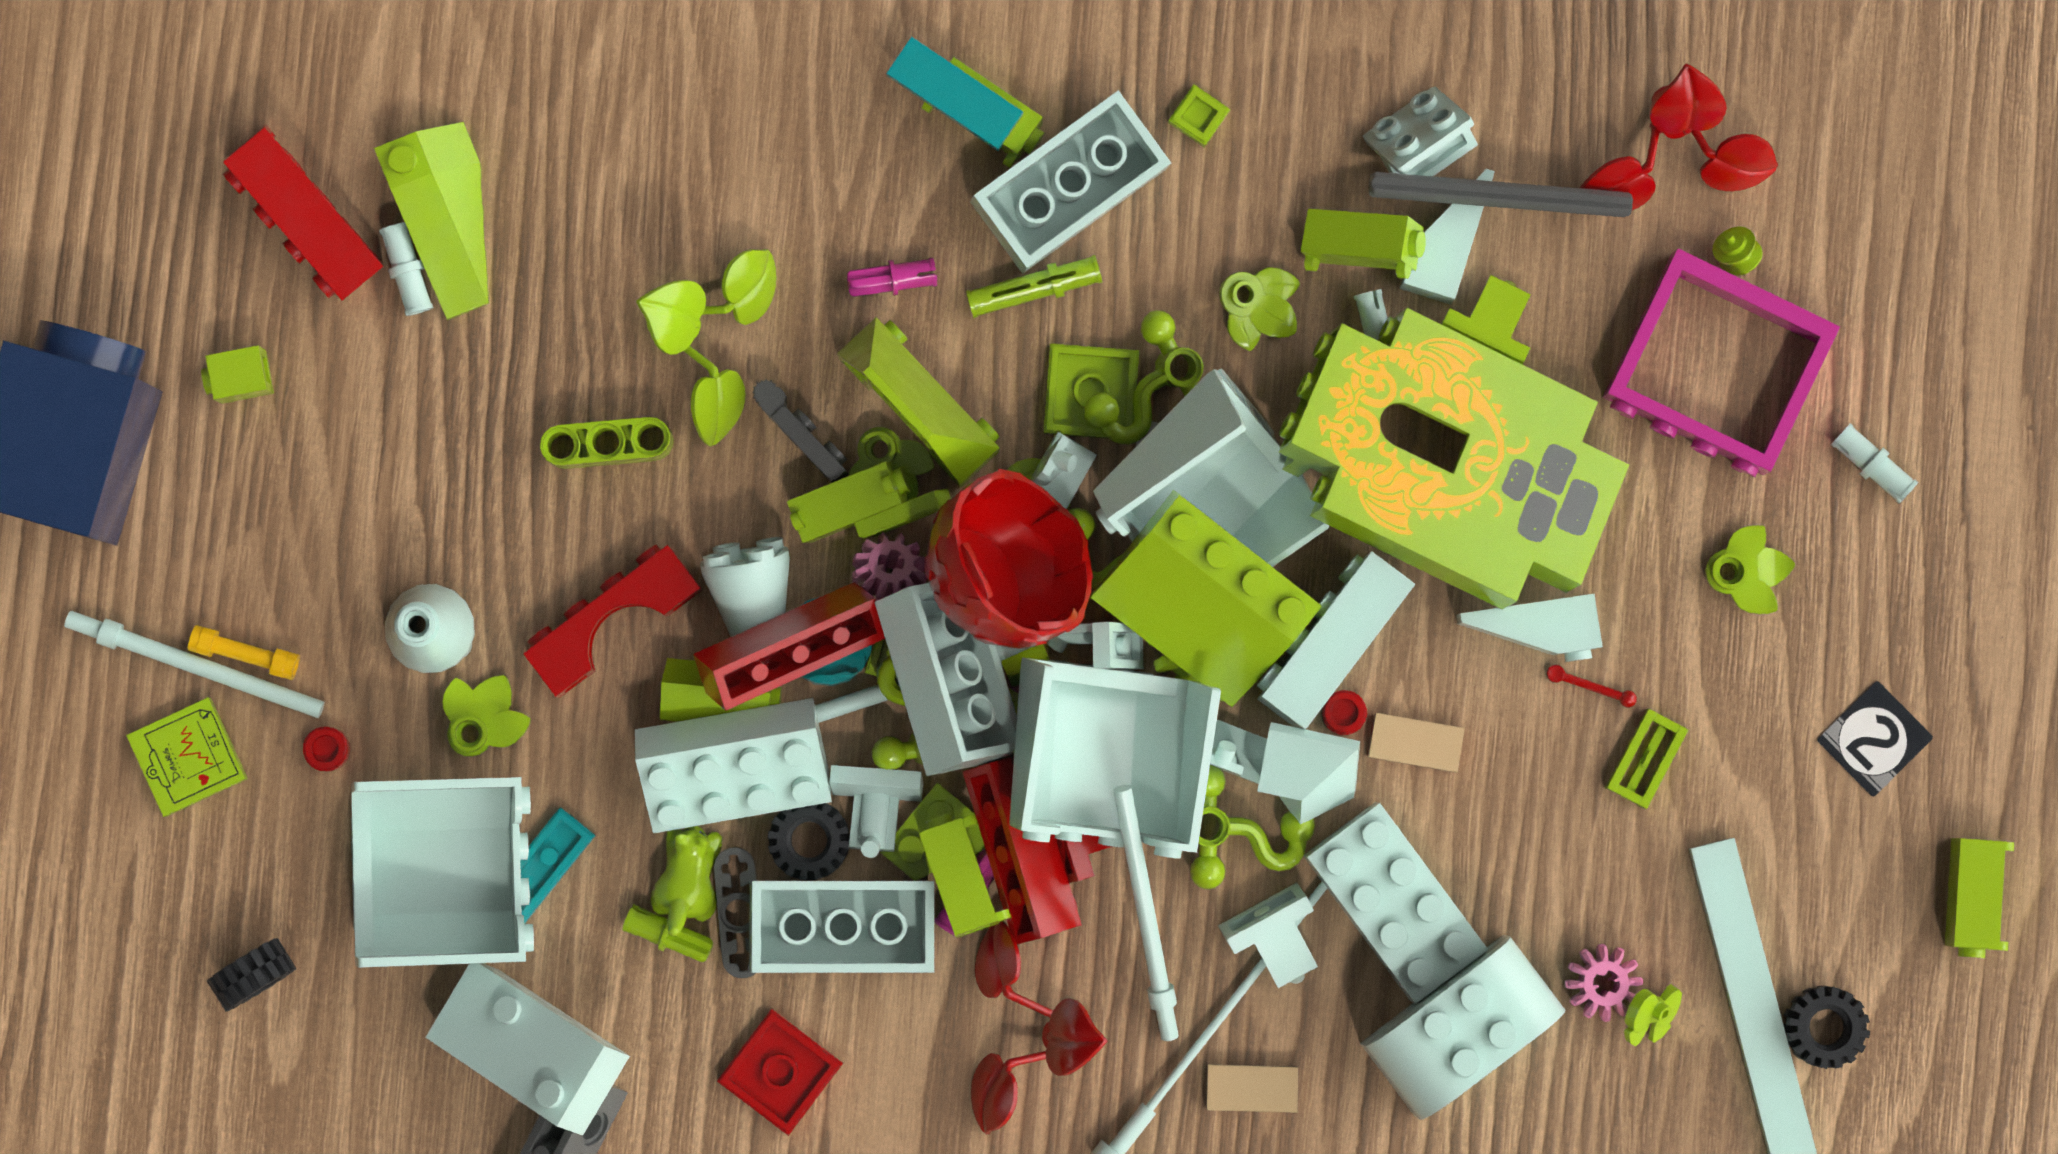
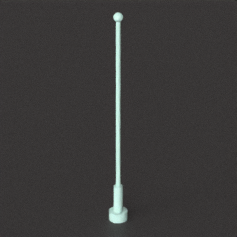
M1322 881L1308 898L1312 907L1327 890ZM1305 916L1295 921L1297 927ZM1262 958L1146 1105L1141 1103L1109 1145L1101 1140L1091 1154H1125L1156 1115L1153 1110L1265 969L1266 965Z

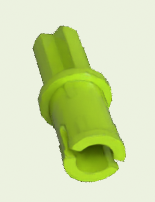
M633 904L623 924L622 930L624 932L649 940V942L658 945V950L664 951L666 948H669L699 962L707 960L713 947L711 938L685 927L681 929L678 935L671 936L668 932L667 918Z

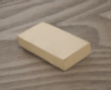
M1375 713L1367 757L1457 773L1465 728Z
M1207 1064L1206 1110L1297 1113L1298 1066Z

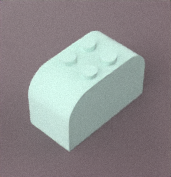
M1502 935L1487 947L1488 950L1419 1002L1416 1004L1412 1003L1360 1043L1413 1115L1419 1120L1431 1116L1458 1098L1546 1031L1566 1011L1510 936Z

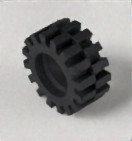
M827 803L780 811L774 817L768 832L769 852L778 868H781L785 874L806 881L824 878L837 870L843 864L848 854L850 840L848 825L839 811ZM804 822L817 823L826 833V847L816 857H803L792 846V834L795 828Z
M274 938L227 965L210 977L207 982L225 1012H228L272 987L297 968L279 939Z
M1817 986V988H1808L1802 991L1803 994L1801 996H1795L1791 1001L1793 1003L1791 1008H1786L1784 1016L1787 1019L1786 1024L1783 1025L1788 1045L1793 1049V1054L1797 1058L1819 1068L1836 1069L1843 1067L1845 1063L1855 1061L1857 1059L1855 1056L1858 1052L1863 1053L1866 1048L1863 1045L1865 1038L1870 1036V1030H1867V1023H1870L1868 1015L1864 1014L1862 1010L1865 1007L1853 997L1854 995L1840 988ZM1825 1009L1836 1012L1843 1023V1031L1840 1038L1829 1045L1817 1043L1811 1036L1809 1029L1812 1017L1817 1012Z

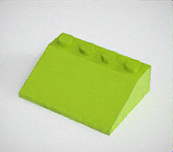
M1174 489L1090 595L1091 599L1197 681L1220 688V699L1231 707L1293 644L1322 607L1315 599Z

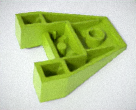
M875 317L837 353L839 360L869 391L873 389L928 447L931 457L961 488L1000 452V447L995 443L1000 436L982 417L975 422L903 346L908 340L907 337L891 320L883 325Z

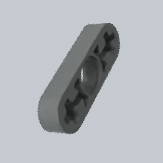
M735 847L722 851L714 864L723 966L730 975L736 978H748L756 974L749 972V963L748 970L741 971L738 963H731L730 956L738 952V939L729 942L727 931L732 933L749 931V922L743 926L731 924L727 919L726 909L733 900L737 899L744 900L750 905V894L737 892L725 897L723 886L732 888L733 883L731 874L723 873L722 866L723 864L730 863V855H738L739 862H747V871L740 873L741 887L750 884V881H757L755 860L752 855L742 848ZM745 938L746 950L749 952V938Z

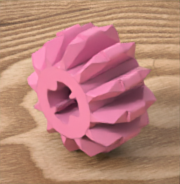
M882 532L878 536V544L866 539L862 544L863 553H856L853 557L852 565L856 570L852 573V582H855L869 594L875 596L876 601L909 586L925 584L927 582V577L923 573L925 571V557L918 556L920 550L918 543L905 546V537L902 533L895 538V541H889L886 534ZM888 568L894 569L892 574L886 573Z
M1598 944L1596 960L1587 949H1583L1580 951V957L1586 965L1582 967L1573 962L1569 963L1568 969L1579 974L1578 980H1566L1564 986L1569 989H1580V992L1569 1000L1571 1005L1577 1006L1588 1000L1583 1009V1016L1591 1018L1598 1006L1600 1018L1604 1022L1610 1021L1611 1006H1613L1617 1014L1622 1017L1626 1016L1627 1008L1622 1003V1000L1625 998L1631 1002L1635 994L1628 991L1629 986H1640L1643 984V979L1635 976L1628 977L1627 974L1633 971L1638 966L1636 960L1631 959L1620 965L1625 952L1622 948L1617 947L1608 960L1606 945ZM1609 971L1612 977L1608 978V980L1614 982L1612 990H1602L1600 994L1596 993L1595 989L1599 985L1593 984L1594 977L1596 975L1604 976Z

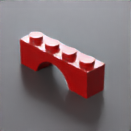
M656 544L646 550L635 560L639 565L627 576H624L621 571L616 573L599 587L603 594L591 603H588L586 599L577 602L563 614L567 621L554 631L547 626L527 641L531 648L524 652L523 655L555 697L561 698L596 672L592 652L593 642L598 629L609 616L629 607H646L669 617L703 591L669 545L660 549Z

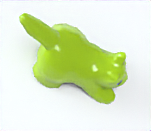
M699 826L687 827L683 831L682 829H676L667 832L666 870L654 885L651 894V906L658 915L668 914L667 927L671 936L679 934L685 925L686 918H695L698 921L704 922L711 918L716 910L717 897L710 881V875L715 860L722 848V836L718 832H711L707 836Z

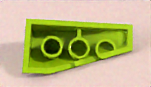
M460 122L415 131L374 148L446 319H453L489 304L487 257L483 224L484 207L482 205L481 163L465 123Z

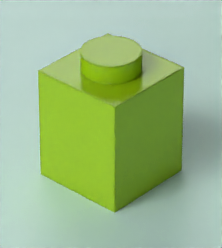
M259 345L205 355L207 367L201 369L202 382L206 394H212L213 400L224 404L274 394L267 352Z

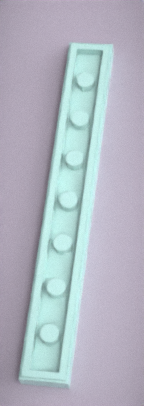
M1735 838L1690 848L1691 861L1768 1154H1817Z

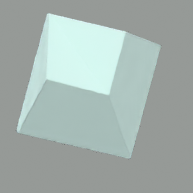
M1271 722L1257 791L1279 796L1300 824L1309 821L1354 798L1360 741Z

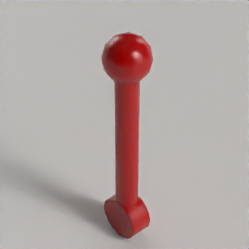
M1552 665L1547 670V678L1552 683L1564 681L1619 700L1621 705L1626 708L1633 707L1637 702V696L1631 690L1620 692L1568 674L1560 665Z

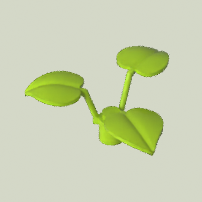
M749 249L739 253L729 262L722 279V293L728 301L723 305L706 306V295L703 288L698 283L690 280L666 283L636 300L647 321V328L659 350L670 355L684 351L708 371L709 376L700 378L694 385L691 394V413L699 437L706 445L711 447L719 443L740 418L745 404V386L737 372L726 369L719 373L716 365L690 345L699 334L701 328L700 317L702 315L727 314L733 310L736 322L748 325L757 321L765 314L773 300L777 279L775 262L769 249Z

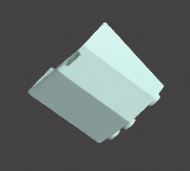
M1213 369L1206 374L1093 490L1101 506V509L1096 511V514L1110 534L1118 531L1124 537L1129 535L1133 542L1174 489L1272 567L1329 528V525L1310 516L1315 502L1310 500L1312 491L1303 474L1296 477L1282 470L1287 456L1278 453L1281 445L1275 439L1274 431L1223 369Z
M1022 658L1009 825L1023 831V839L1050 842V835L1053 834L1056 839L1082 842V835L1084 834L1099 836L1098 844L1124 847L1113 789L1121 785H1130L1141 840L1147 845L1155 846L1154 855L1181 858L1182 851L1197 853L1221 689L1196 681L1157 676L1139 671L1093 668V665Z
M521 777L351 783L355 965L361 968L526 962V952L534 951L533 924L524 923V916L521 910V905H529L530 889L529 878H521L520 860H528V833H520L519 824L522 821V814H530L531 801L530 787H522Z

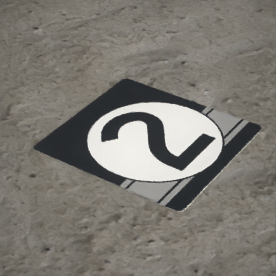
M1876 681L1818 738V743L1874 797L1933 739V736L1879 681Z

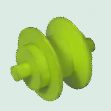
M1741 226L1732 227L1722 232L1714 241L1712 248L1713 255L1720 263L1721 269L1735 276L1751 272L1758 266L1763 255L1762 247L1756 241L1753 232Z

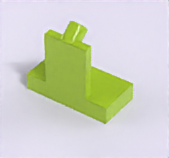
M1490 275L1470 318L1450 308L1441 324L1523 365L1530 347L1512 339L1511 336L1531 294L1517 288L1512 281H1503Z

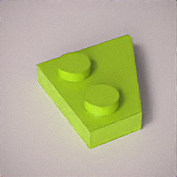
M936 783L896 832L894 852L881 851L880 853L916 881L932 873L919 836V832L927 830L925 822L946 814H951L952 819L956 820L975 815V813L940 784ZM978 824L966 828L974 853L985 850Z

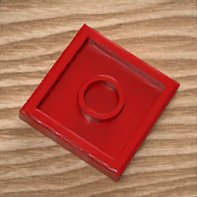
M772 1008L717 1082L789 1136L844 1062Z

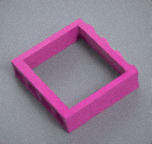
M1678 248L1671 254L1602 398L1612 402L1610 408L1620 412V415L1634 419L1637 414L1652 421L1650 428L1663 436L1674 439L1676 434H1679L1693 441L1690 447L1700 454L1715 458L1718 453L1732 460L1731 467L1740 473L1744 472L1754 478L1757 473L1765 475L1772 471L1840 326ZM1678 278L1688 281L1815 343L1763 452L1755 450L1626 387Z

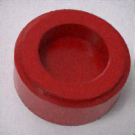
M1340 690L1334 692L1322 707L1321 717L1324 725L1331 732L1337 735H1350L1357 732L1364 725L1367 718V708L1364 700L1358 694L1349 690Z
M327 726L319 727L311 731L305 738L303 755L312 768L325 772L335 771L341 768L348 760L350 743L346 735L339 729Z

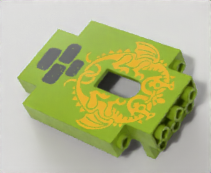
M1409 308L1404 309L1394 318L1390 316L1387 318L1378 335V341L1343 323L1331 333L1324 332L1313 352V357L1318 359L1312 373L1307 372L1304 375L1296 392V396L1301 398L1295 413L1289 412L1279 431V436L1284 438L1278 453L1287 456L1282 470L1296 477H1299L1310 468L1326 475V477L1322 475L1318 479L1311 493L1310 500L1315 502L1310 514L1311 517L1500 609H1504L1517 602L1528 574L1565 593L1582 584L1629 468V464L1582 442L1598 404L1597 401ZM1393 404L1405 405L1466 435L1467 438L1452 473L1389 442L1382 434L1380 428V418L1385 408Z

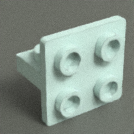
M1432 87L1427 91L1416 94L1409 104L1393 115L1380 119L1370 131L1363 135L1366 144L1381 157L1388 172L1398 174L1434 176L1478 145L1470 130L1474 125L1471 117L1437 87Z

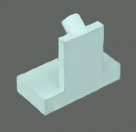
M1058 432L1053 437L1030 480L1044 488L1067 509L1093 463L1096 454Z
M1095 622L1092 624H1079L1070 632L1062 633L1050 639L1047 643L1051 648L1060 653L1064 651L1068 643L1093 644V668L1144 669L1143 638L1124 623Z
M1217 720L1210 765L1259 784L1267 739Z
M831 765L829 783L832 795L854 797L849 849H861L862 854L868 858L875 857L879 851L894 852L899 800L922 802V773L918 771Z
M1297 883L1218 925L1234 954L1255 944L1278 988L1289 982L1294 984L1302 982L1306 973L1318 967L1295 924V921L1314 911L1307 896Z

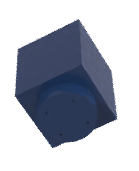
M44 320L39 321L32 348L3 340L0 350V513L118 546L163 391L139 380L146 355L145 350L98 334Z

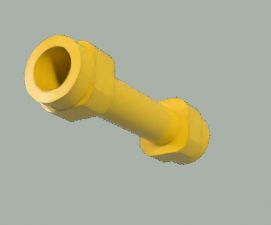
M199 625L194 626L188 643V651L212 657L213 653L260 666L269 669V674L288 680L294 679L300 662L299 654L278 648L273 652L219 636V631Z

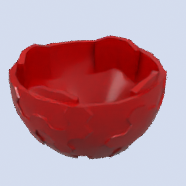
M998 468V471L978 477L965 486L952 499H948L943 504L933 520L934 526L928 542L924 567L934 600L940 610L955 625L970 633L973 638L984 644L1019 649L1046 644L1048 640L1062 633L1070 632L1082 622L1091 594L1093 578L1088 541L1077 518L1070 514L1044 488L1023 476L1022 473Z

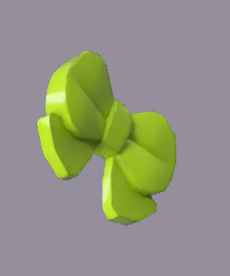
M1670 984L1660 997L1648 989H1642L1636 993L1628 1007L1624 1020L1628 1027L1624 1030L1625 1040L1636 1047L1647 1032L1650 1023L1652 1024L1648 1039L1655 1043L1663 1038L1671 1028L1670 1022L1674 1019L1680 1007L1682 992Z

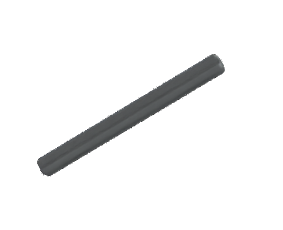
M1374 172L1370 175L1368 182L1369 195L1376 198L1612 217L1629 216L1633 207L1632 194L1619 191Z

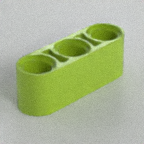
M653 417L553 426L543 434L540 449L542 455L552 465L562 469L658 461L670 454L674 438L672 431L663 421ZM652 427L659 428L663 431L664 435L662 445L653 451L643 449L640 443L643 432ZM607 431L616 433L619 438V446L616 451L608 455L598 453L596 449L597 438ZM559 436H570L574 442V450L571 455L563 459L555 458L551 451L553 441Z

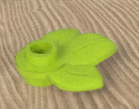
M1273 267L1264 268L1255 275L1248 272H1236L1229 275L1221 284L1219 297L1222 306L1229 313L1227 330L1232 340L1243 349L1252 351L1260 340L1261 334L1275 338L1294 335L1297 331L1296 315L1292 306L1286 300L1300 286L1298 279L1285 270ZM1241 286H1245L1249 290V298L1244 303L1240 302L1237 298V291Z
M874 427L867 430L861 436L857 447L859 460L851 468L849 476L882 462L894 461L896 467H903L908 476L912 491L907 493L909 500H912L918 496L916 475H922L934 469V463L930 453L921 443L914 440H900L899 436L891 429ZM878 441H884L888 445V453L883 458L876 457L873 452V447Z
M1762 525L1743 527L1733 533L1726 549L1718 551L1710 557L1706 565L1705 575L1709 585L1715 591L1722 594H1730L1741 610L1759 615L1770 614L1778 610L1777 599L1770 587L1776 586L1783 581L1794 569L1795 562L1781 551L1766 548L1765 527ZM1723 564L1733 566L1735 576L1732 580L1728 581L1721 577L1720 568Z
M500 675L488 678L474 690L458 678H454L447 687L443 696V710L451 722L448 727L447 737L450 746L458 754L473 757L485 752L489 746L509 747L516 743L527 731L531 721L530 717L510 710L512 691L507 676ZM472 725L478 729L479 736L475 742L468 743L463 738V731L467 726Z

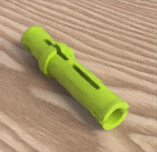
M1092 255L1089 258L1056 266V262L1047 264L1048 269L974 290H966L973 318L1051 295H1055L1057 299L1064 297L1065 291L1094 283H1102L1096 256Z

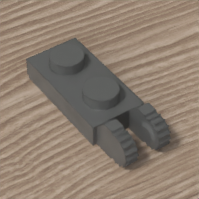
M766 379L756 383L757 385L753 387L754 391L752 393L758 406L831 483L847 477L848 473L842 467L847 461L846 457L832 442L828 441L825 445H822L811 434L817 427L799 408L794 413L787 409V396L780 387H776V383H772V380L767 381Z

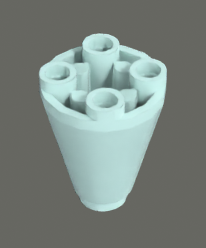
M782 537L762 539L756 542L757 547L740 549L739 543H726L713 547V554L703 556V561L700 564L703 578L731 637L785 613L790 555L788 547H784Z
M437 584L417 585L403 592L390 606L385 620V638L393 656L405 667L421 673L443 672L457 665L471 651L472 641L475 636L474 617L467 602L454 590ZM417 616H422L426 621V627L421 633H415L413 629L409 628L416 621Z

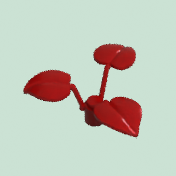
M1686 63L1669 85L1659 88L1652 96V105L1649 110L1651 136L1646 162L1641 166L1640 162L1631 156L1613 159L1594 171L1580 188L1629 192L1633 198L1632 211L1644 205L1650 200L1656 189L1655 180L1648 173L1654 168L1658 139L1661 133L1671 139H1678L1692 133L1704 155L1710 158L1700 168L1701 178L1710 187L1721 191H1741L1760 184L1776 171L1778 162L1770 143L1762 137L1753 134H1740L1729 137L1720 143L1716 151L1708 145L1701 131L1712 129L1723 120L1727 110L1726 101L1720 89L1710 78Z
M1004 921L990 926L980 944L975 961L977 985L982 994L987 998H997L1002 992L1006 998L1050 1018V1021L1045 1024L1042 1031V1041L1047 1048L1046 1051L1010 1058L1005 1063H1003L999 1054L990 1053L977 1066L971 1084V1103L975 1119L980 1129L986 1135H990L992 1131L1002 1128L1014 1113L1018 1099L1016 1078L1011 1073L1014 1067L1046 1059L1052 1073L1058 1076H1068L1088 1063L1108 1042L1105 1036L1096 1028L1087 1010L1078 1000L1066 998L1054 1010H1051L1013 991L1011 985L1020 976L1021 958L1017 942Z

